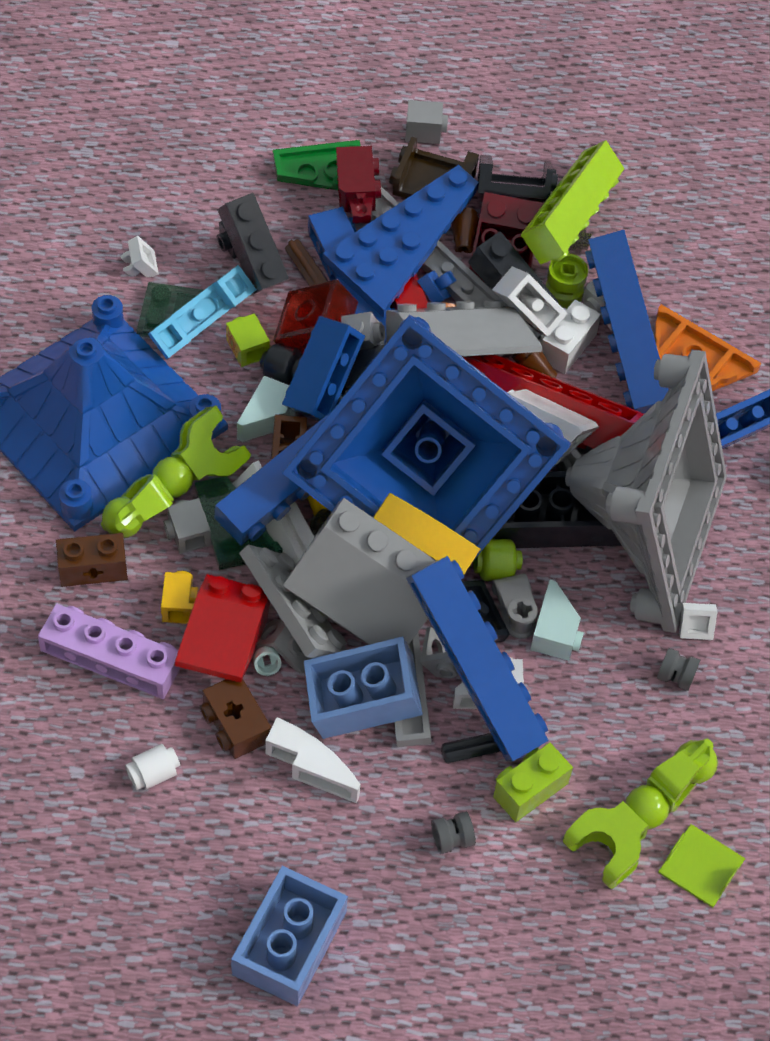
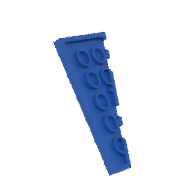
M457 165L324 252L323 262L384 318L386 310H389V306L395 298L398 299L402 294L404 286L411 277L416 275L433 252L440 237L450 229L457 214H461L478 191L479 182L460 165Z

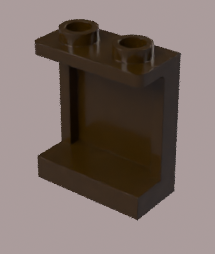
M411 137L408 146L403 145L398 159L399 166H394L391 171L389 184H393L392 195L407 199L457 165H460L475 178L479 154L468 151L464 162L419 150L417 148V138Z

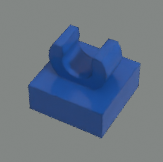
M434 270L417 281L431 302H443L451 296L446 288L457 280L451 270L440 277Z

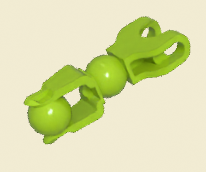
M216 405L204 408L183 424L180 431V444L171 454L172 457L159 461L152 474L140 477L121 497L108 502L103 509L101 527L110 534L123 533L124 538H129L139 531L144 521L170 507L173 504V498H178L187 493L192 486L193 480H200L206 475L230 476L250 459L251 453L244 445L232 446L222 453L214 448L211 440L212 431L223 418L221 411Z
M707 738L703 740H690L682 744L673 757L652 771L646 785H641L629 793L625 802L622 801L618 806L611 809L600 807L588 809L566 831L563 843L573 852L589 842H601L607 845L614 856L604 868L602 881L610 889L615 888L637 869L641 852V841L646 837L647 830L654 829L663 824L668 814L675 812L697 784H701L713 777L718 766L717 756L713 750V742Z

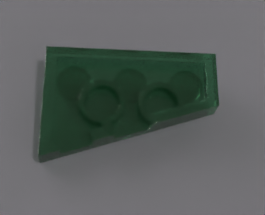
M227 476L195 482L197 498L200 499L211 530V545L218 569L223 570L245 565L246 563L239 553L248 544L282 553L283 548L277 541L272 539L267 532V528L255 541L249 539L241 546L214 518L215 505L236 489Z

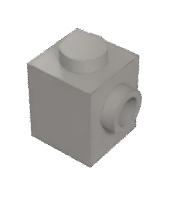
M408 100L405 141L409 142L411 137H415L418 143L440 144L441 132L447 133L448 115H443V103Z
M372 312L341 316V323L348 324L365 335L360 350L384 345V325L377 320Z
M199 498L190 501L181 500L167 508L168 520L163 521L168 540H175L179 554L211 546V530Z

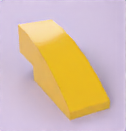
M391 493L387 495L373 516L374 519L437 561L446 556L449 557L450 561L455 560L462 569L463 574L466 573L480 551L479 547L452 529Z

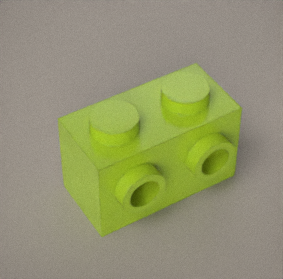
M551 742L541 749L537 747L524 756L522 763L515 768L512 766L505 768L496 778L497 782L493 798L515 822L569 784L573 767Z

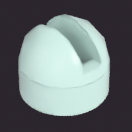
M264 646L258 648L253 657L255 670L263 676L277 673L281 667L279 653L273 647ZM268 655L271 664L264 665L263 656Z

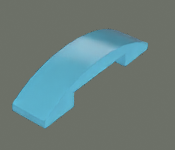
M237 265L150 331L148 335L164 357L168 359L188 344L191 339L257 289L241 267Z

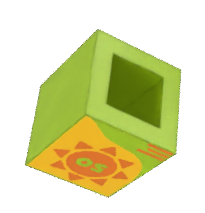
M255 313L245 317H237L226 323V340L240 367L259 362L262 354L270 348V340Z

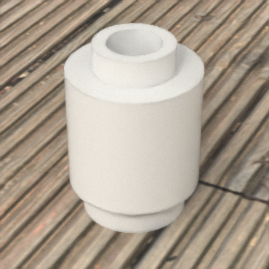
M160 744L132 757V762L126 764L125 768L134 788L139 790L144 787L147 790L176 776L175 768L180 766V762L172 747L166 749L163 744Z

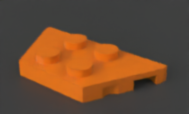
M661 304L659 306L654 339L660 360L664 354L688 356L692 350L705 351L712 391L749 377L759 371L761 362Z

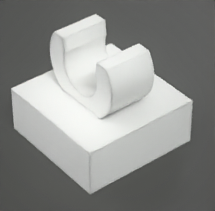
M139 236L128 241L129 251L123 253L121 259L125 263L131 264L124 267L123 271L129 276H136L140 272L145 277L158 275L155 251Z
M682 603L679 624L680 638L713 640L717 618L716 604Z

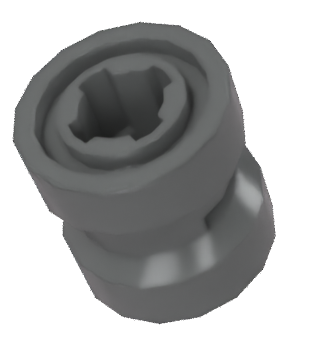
M668 648L657 679L663 682L673 681L677 683L679 688L689 691L701 660L692 656L685 658L680 656L679 651Z
M467 811L455 814L452 819L447 820L442 817L431 820L432 834L439 854L451 852L457 846L462 848L475 846L474 827Z

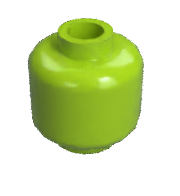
M491 539L474 559V573H479L484 581L515 576L516 570L522 569V551L516 550L514 542L510 539Z

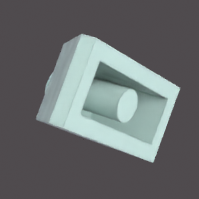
M266 376L262 378L237 422V440L243 442L273 433L275 414L299 416L298 413L282 405L286 390L290 385Z
M549 580L530 650L569 661L572 650L579 652L584 632L578 631L581 618L556 581Z

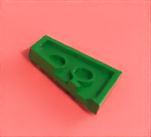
M360 140L274 149L272 157L277 181L338 190L336 147L361 146Z

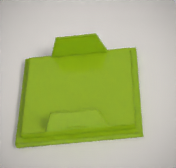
M690 824L671 850L658 873L713 908L745 858Z

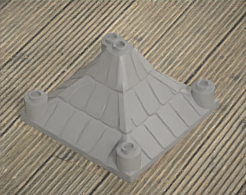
M692 350L688 356L664 354L661 360L658 359L654 367V379L659 380L660 387L669 388L664 399L657 401L621 437L617 436L577 459L573 467L567 469L565 478L566 486L570 487L572 495L604 526L612 529L640 574L645 575L649 589L641 588L638 593L633 594L630 603L631 613H635L636 620L661 624L663 631L672 633L677 631L682 603H686L727 478L706 352L700 350Z

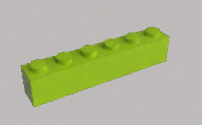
M607 140L581 153L522 232L521 237L540 265L550 260L554 263L558 262L568 255V248L579 239L578 234L589 225L588 220L599 211V204L609 197V190L618 184V178L625 168Z

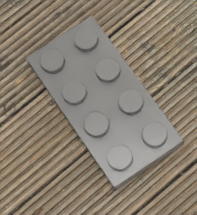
M249 544L239 553L306 657L316 658L347 650L344 646L346 644L344 637L337 630L333 629L326 615L282 586L296 566L286 553H278L265 547L260 548Z

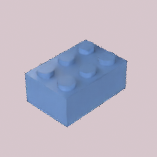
M403 636L304 660L311 722L323 739L423 715L413 653Z
M282 866L231 958L232 975L298 1007L346 915L348 896Z

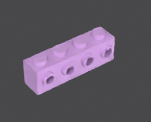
M56 603L38 635L40 651L161 699L165 698L180 670V667L175 666L178 650L171 644L166 642L157 643L149 640L135 630L126 631L116 627L107 619H96L88 616L74 606L65 607Z

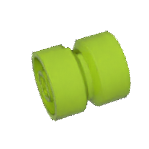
M570 253L558 262L554 263L551 260L546 287L558 300V304L562 308L567 309L574 300L582 302L588 276V265L582 258Z

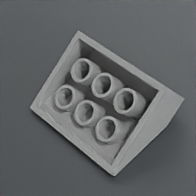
M484 300V306H474L475 302L457 301L456 307H446V303L430 302L427 303V308L417 309V304H397V310H386V343L398 330L401 322L410 314L413 317L424 319L429 324L431 333L460 356L542 352L541 343L514 307L504 306L503 300Z
M343 498L337 503L282 586L368 645L402 636L409 645L428 618L406 578L436 562V560Z

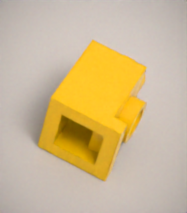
M187 571L165 572L161 603L162 622L188 623L199 591L198 587H193V575Z

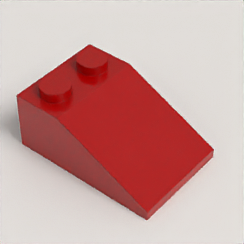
M207 574L197 593L175 659V666L241 683L268 620L270 600L262 588L254 584H246L229 580L222 576Z

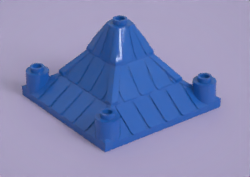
M103 295L93 301L92 320L0 377V451L74 532L101 515L108 502L121 497L137 479L147 474H152L159 461L172 457L171 454L180 444V431L186 421L206 407L216 405L221 411V403L216 397L209 394L198 395L124 320L122 302L112 295ZM223 418L212 431L211 440L228 430V423Z
M409 314L311 438L297 451L295 457L282 474L331 512L337 503L345 498L373 517L387 495L391 493L433 517L479 547L480 553L568 450L571 443L564 438L562 430L557 425L544 423L431 333L430 326L424 319L413 317Z

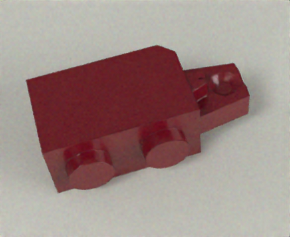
M372 146L336 147L339 207H343L345 212H350L353 224L370 223L372 211H376V199L381 198V181L375 180L374 177L379 176V158H373Z

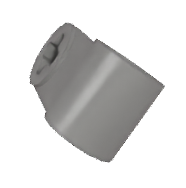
M523 573L492 580V592L494 596L497 595L500 605L497 607L501 611L510 635L518 639L531 637L535 632V619L538 610L527 575Z

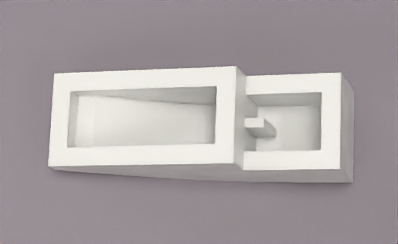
M277 717L266 738L265 754L292 764L293 779L357 803L360 795V783L340 758L317 738Z

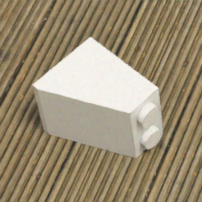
M512 389L507 392L544 423L557 425L562 430L564 438L571 443L568 450L551 469L599 427L595 421L527 389L519 391Z

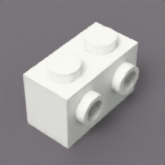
M574 300L567 309L563 308L568 314L547 337L542 334L539 339L542 345V352L552 368L563 374H566L597 335L601 313L577 300Z

